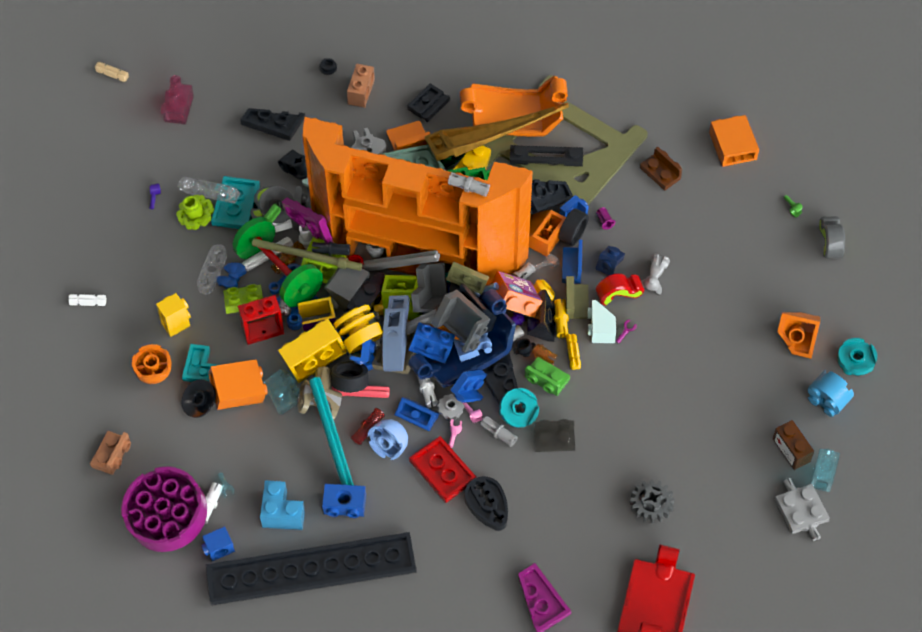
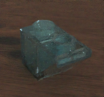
M831 449L819 450L811 479V484H813L815 489L830 492L840 453Z

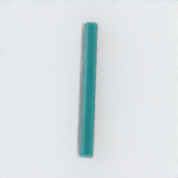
M314 377L309 383L341 485H354L321 378Z

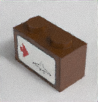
M793 420L775 428L773 441L794 470L811 462L814 450Z

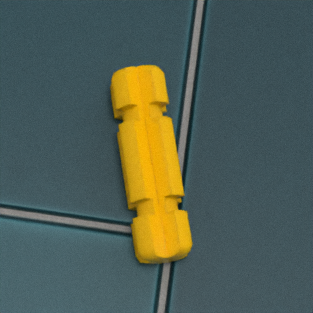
M568 334L566 342L568 345L570 368L572 370H579L581 362L579 359L576 334Z

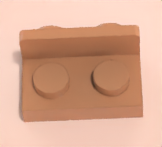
M107 431L90 463L91 467L113 475L115 470L121 466L124 453L130 449L131 441L128 433L123 432L122 435Z

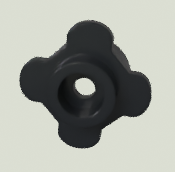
M527 338L520 339L513 350L514 354L529 357L532 350L536 348V344L534 342L531 343Z

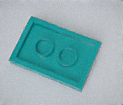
M223 176L211 224L213 226L240 229L246 222L250 221V211L255 207L254 196L260 188V181Z

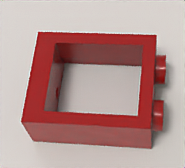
M275 295L238 306L241 326L247 345L284 334L281 310ZM272 314L274 315L272 317L247 324V322L266 317Z

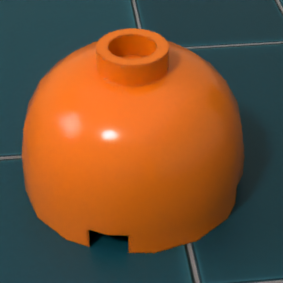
M149 344L143 346L132 357L134 373L144 383H160L171 372L172 361L169 352L159 345Z

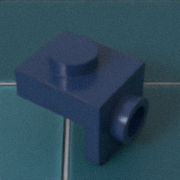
M608 246L600 253L596 270L608 276L614 274L616 266L624 259L625 253L621 252L617 247Z

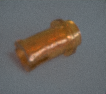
M537 344L532 351L535 358L540 357L551 365L555 361L551 360L549 356L555 360L558 357L557 354L546 349L544 344Z

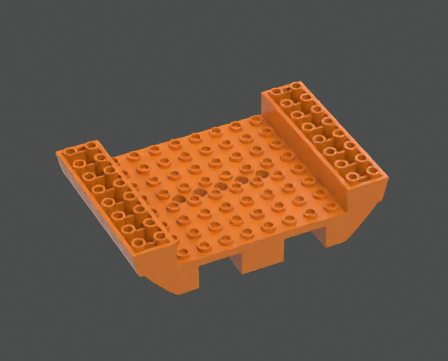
M304 117L303 144L311 209L313 212L322 214L326 218V224L334 243L350 245L351 252L347 258L354 255L358 242L386 248L387 257L437 250L441 256L439 257V262L451 265L453 262H456L489 276L486 283L487 286L492 283L497 271L511 275L515 271L518 272L528 259L532 170L494 162L488 180L473 177L474 180L490 184L489 192L485 197L470 191L469 193L465 192L464 189L448 185V179L451 175L450 171L345 146L342 125L321 121L317 118ZM456 173V174L461 175V176L469 177V176L463 175L462 173ZM421 264L388 269L417 276L416 268Z

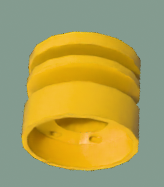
M368 304L346 312L333 324L335 329L342 328L338 332L339 336L349 334V337L343 343L350 354L362 350V343L373 338V341L376 342L383 337V329L378 322L369 324L375 315L374 313L367 314L371 311Z

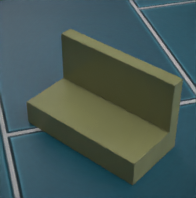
M453 262L446 280L457 285L464 283L471 290L482 295L489 276Z
M566 276V314L569 316V319H588V284H574V276Z

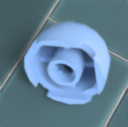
M381 420L371 427L368 432V436L370 435L371 439L369 441L371 448L382 458L388 456L391 458L390 460H394L407 447V432L395 420Z

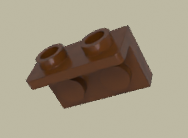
M659 147L654 149V154L640 164V169L664 191L681 180L682 168L680 164L674 162L667 152Z

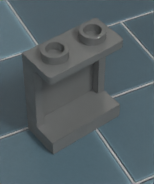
M455 290L444 296L431 324L435 328L444 325L464 343L462 351L466 353L470 350H475L480 345L479 340L487 331L490 318L462 293Z

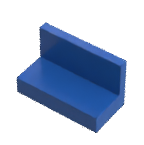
M579 240L578 248L563 247L562 283H566V276H574V283L581 284L583 240Z

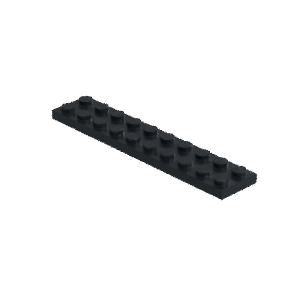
M410 532L206 564L212 606L416 573V565Z

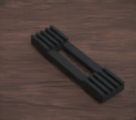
M510 145V164H564V166L583 167V147ZM528 153L565 154V157L528 156Z

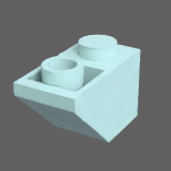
M592 300L591 308L588 307V319H591V324H588V336H592V343H615L616 317L599 302Z

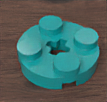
M851 338L843 343L838 351L837 360L845 374L865 375L873 371L877 361V351L871 343L869 345L861 338ZM854 354H857L858 356H862V358H860V360H857V359H855V358H853V357H854Z
M512 389L501 398L499 415L511 427L523 428L536 420L539 414L537 398L527 389ZM521 403L524 411L517 413L514 406Z

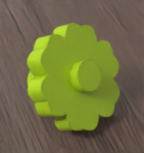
M193 195L186 197L179 204L180 210L177 211L176 215L181 225H185L188 230H197L200 226H207L212 220L211 215L214 212L211 200L206 199L204 195Z

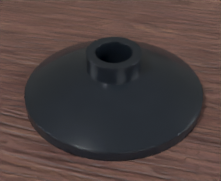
M202 379L189 384L182 395L183 411L193 418L206 415L215 403V388L210 382Z

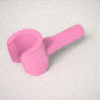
M467 402L463 403L473 423L482 421L480 409L473 411Z
M454 419L450 421L451 437L448 445L453 448L456 435L462 430V421H460L458 426L453 425Z

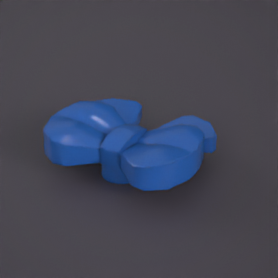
M228 263L224 266V270L229 275L218 276L217 283L226 289L238 287L239 277L247 273L246 267L241 263Z

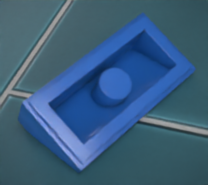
M402 397L394 415L430 431L440 413L407 397Z

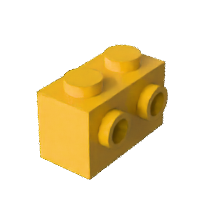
M177 293L165 297L156 304L161 324L170 337L190 327L189 318L191 316L187 310L189 307L185 299H180Z

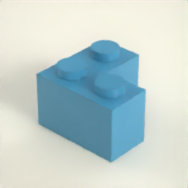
M265 480L260 514L262 528L303 530L304 503L303 501L286 500L287 488L284 481Z

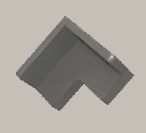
M424 263L416 268L418 288L411 294L413 312L427 313L433 309L438 310L444 296L448 294L444 263Z

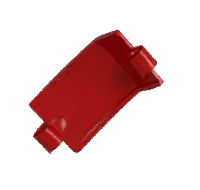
M659 544L655 564L635 559L617 632H683L695 574L675 569L680 549Z

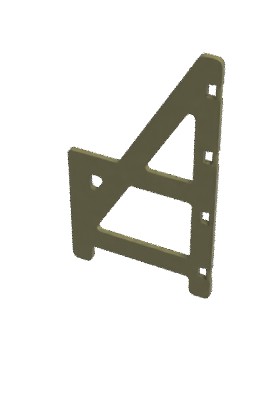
M553 75L548 76V77L538 86V88H539L545 81H547L548 79H550ZM565 101L564 103H568L569 107L562 110L563 119L608 147L583 155V167L564 166V164L552 166L550 164L537 163L515 165L532 170V180L538 179L543 182L549 180L566 181L573 196L576 195L580 199L585 200L589 205L645 141L648 132L644 128L634 125L626 134H622L570 102ZM505 135L484 145L491 149L487 169L498 157H504L510 161V145H517L513 142L517 136ZM583 174L588 175L587 179L582 183L574 179Z

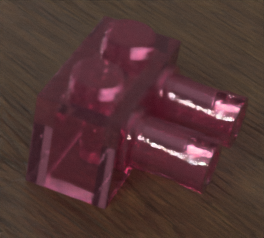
M174 75L170 78L169 90H166V101L161 106V114H163L165 122L186 125L194 98L192 85L182 84L181 78L178 75Z

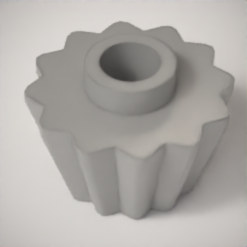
M453 394L449 396L444 395L442 399H439L440 403L437 405L439 413L446 420L450 421L459 418L465 408V405L458 401Z

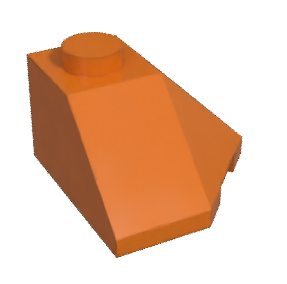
M782 312L778 333L793 355L812 358L821 317L802 312Z

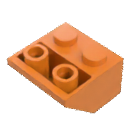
M553 210L533 214L530 218L529 248L548 257L560 240L559 232L566 217Z

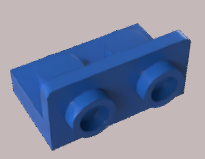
M419 322L408 351L446 363L455 335Z
M483 370L463 372L451 388L455 398L462 403L481 401L484 396L477 390L484 384L483 380L487 374Z

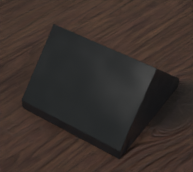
M543 289L538 293L542 303L535 318L528 316L527 335L554 342L555 322L553 317L555 316V306L546 289Z

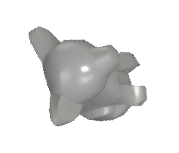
M654 253L651 260L650 275L646 279L641 280L644 288L655 291L658 295L662 293V287L658 278L670 263L668 257Z

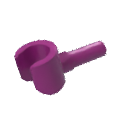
M626 320L624 330L616 339V342L619 344L629 331H634L637 328V324H634L633 328L629 329L628 323L631 320Z

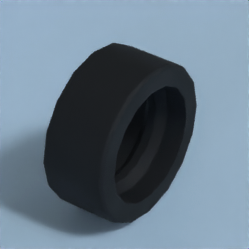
M576 208L573 209L562 224L559 239L570 246H574L580 240L589 221L588 214Z
M354 361L338 363L332 367L331 384L333 388L342 392L352 393L364 390L368 386V368L364 364H356Z

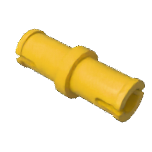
M556 299L554 301L555 316L553 317L556 323V337L560 338L561 334V338H566L569 334L567 325L569 316L566 314V300L562 299L561 303V299Z

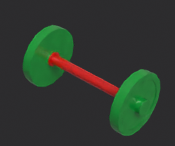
M253 218L246 222L234 236L232 243L234 252L241 259L247 260L262 251L287 276L280 288V298L287 306L298 307V303L310 301L321 288L323 282L321 271L311 264L302 265L291 271L271 250L252 246L254 238L273 242L275 237V226L267 218Z

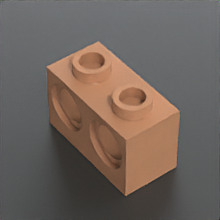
M356 64L347 89L349 105L366 107L375 80L374 67Z

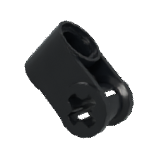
M291 150L278 160L280 168L285 173H289L300 180L308 178L304 155Z

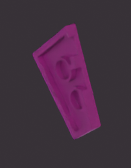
M289 198L282 201L287 216L302 228L307 226L312 236L316 239L320 237L325 243L333 242L326 224L327 220L322 214H317L309 207L306 208L298 201H293Z
M536 563L518 573L519 582L535 632H544L571 614L569 607Z

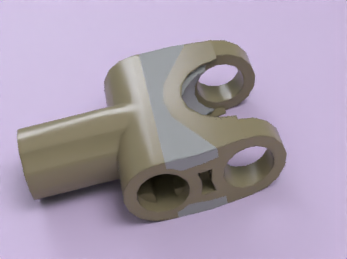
M324 366L318 367L314 377L321 378L334 420L341 405L342 393L330 389L331 369ZM308 380L303 381L298 395V412L302 414L307 412L309 406L317 407Z

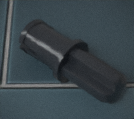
M332 241L329 243H312V247L320 248H312V252L319 254L348 256L351 252L349 244H337Z

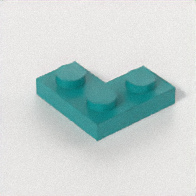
M190 344L182 375L183 381L194 382L202 379L210 382L208 376L210 367L217 365L207 363L210 346Z

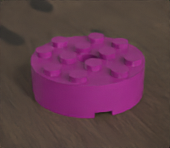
M158 467L145 475L141 474L131 483L123 497L121 513L126 528L138 543L153 551L169 552L186 546L198 536L206 522L208 506L203 491L191 475L175 467Z

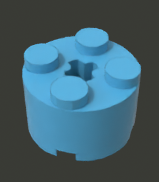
M824 370L808 387L810 395L808 400L815 406L819 404L824 408V412L829 417H833L839 414L854 397V392L852 389L849 391L846 388L848 383L842 377L832 371L826 373V370Z

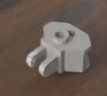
M368 127L363 129V137L359 136L357 130L353 131L355 143L351 148L366 150L378 155L386 153L385 149L387 146L385 140L373 137Z

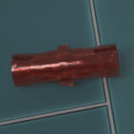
M375 408L370 416L361 422L360 428L352 435L351 439L356 444L362 445L368 437L370 428L380 422L385 417V414L380 409Z

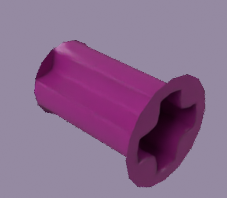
M602 207L597 210L596 214L602 223V228L604 230L612 228L615 225V220H612L607 209Z

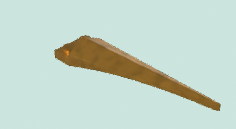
M564 103L503 121L439 130L425 136V140L436 161L446 159L452 155L457 157L568 108L569 104Z

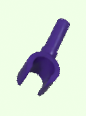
M159 184L150 185V209H154L155 195L161 194Z

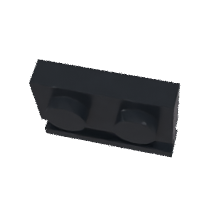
M430 83L407 105V110L425 119L428 123L450 101V96L445 95L442 90Z

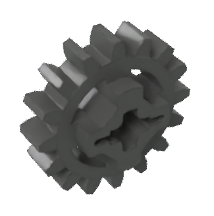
M650 480V484L642 481V487L636 485L635 491L631 493L630 504L633 505L632 512L637 511V518L643 516V522H646L647 519H651V523H654L655 519L662 522L663 516L668 518L669 512L673 511L675 501L674 498H671L673 492H667L668 485L662 487L661 481H658L657 484H654L653 480ZM644 494V497L639 501V497ZM664 502H666L664 508L661 509V506L664 504Z

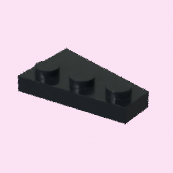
M248 108L241 118V125L290 141L303 122L305 113L299 112L298 115L289 114V111L272 113L271 110Z

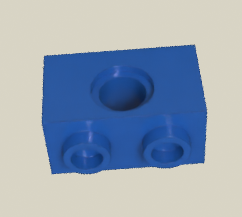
M325 484L322 505L323 513L330 517H337L339 515L350 518L364 517L365 486ZM343 500L349 501V502L346 503V504H341V503H340V502L343 501Z

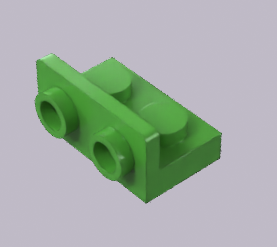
M537 357L531 366L527 365L525 368V378L530 383L537 384L547 393H553L556 396L559 395L570 380L569 374L540 357Z

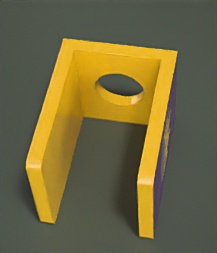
M331 297L298 303L299 315L302 318L330 313L331 315L302 322L303 332H308L317 323L329 319L332 325L336 322Z

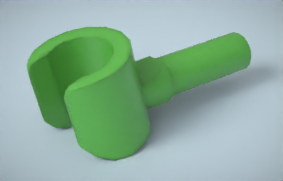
M785 195L784 199L792 207L790 209L791 215L797 218L802 214V204L793 202L788 195Z

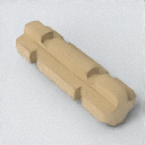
M98 62L95 65L96 72L101 74L104 72V75L126 82L129 77L128 72L120 71V69L110 65L105 66L102 62Z

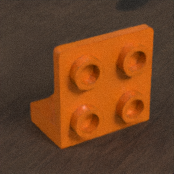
M415 121L386 131L393 150L397 151L427 145L425 136L429 135L430 132H425L421 122Z

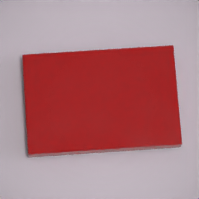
M441 436L409 457V462L445 503L464 491L469 482L477 478Z

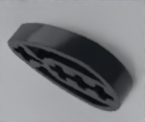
M486 476L477 477L470 481L465 490V502L471 513L484 525L496 531L505 529L508 520V504L500 483ZM476 485L483 486V493L487 495L488 502L492 503V507L485 505V498L481 497V492L479 489H476ZM495 515L498 519H502V523L495 522Z

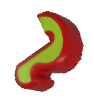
M616 273L601 280L596 286V293L600 304L606 306L617 295L630 298L640 297L644 293V287L638 275L632 274L626 278L624 274Z

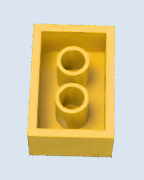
M329 319L317 323L314 328L308 332L301 333L298 338L284 344L278 350L298 383L314 374L318 367H325L348 352Z

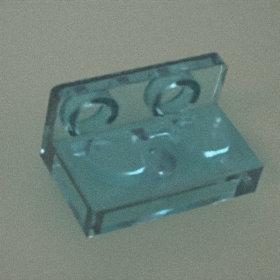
M282 369L263 382L267 386V392L274 406L281 415L298 404L300 390L295 384L296 379L294 375Z

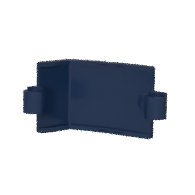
M490 289L487 292H483L482 295L480 294L479 297L497 317L493 330L488 332L487 335L492 342V351L485 353L483 349L478 350L479 356L461 362L453 342L446 363L433 360L422 354H416L410 358L408 365L420 379L434 377L445 388L455 384L463 372L484 370L511 351L516 324L506 314V301L496 290Z

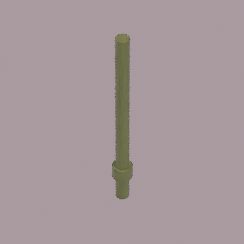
M255 238L252 241V246L337 265L338 268L345 270L347 268L358 271L362 270V263L349 261L348 258H336Z

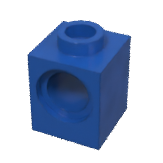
M226 527L202 536L204 544L201 547L205 556L209 555L212 562L235 552L233 542Z

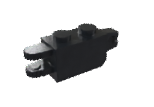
M378 272L371 280L366 279L347 305L346 312L368 304L371 311L367 314L372 313L374 305L381 301V291L385 275Z

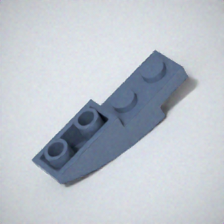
M408 295L389 296L388 309H385L383 326L384 371H403L407 345L406 327L410 304Z

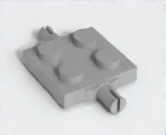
M791 478L785 479L783 483L788 491L776 496L774 500L791 534L809 531L813 541L819 540L821 536L816 527L829 522L830 517L813 484L795 488Z

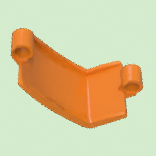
M555 75L545 81L538 89H512L471 84L470 88H464L460 91L461 110L472 114L473 126L542 111L563 104L568 97L566 80ZM559 111L507 135L546 136L563 120V113Z

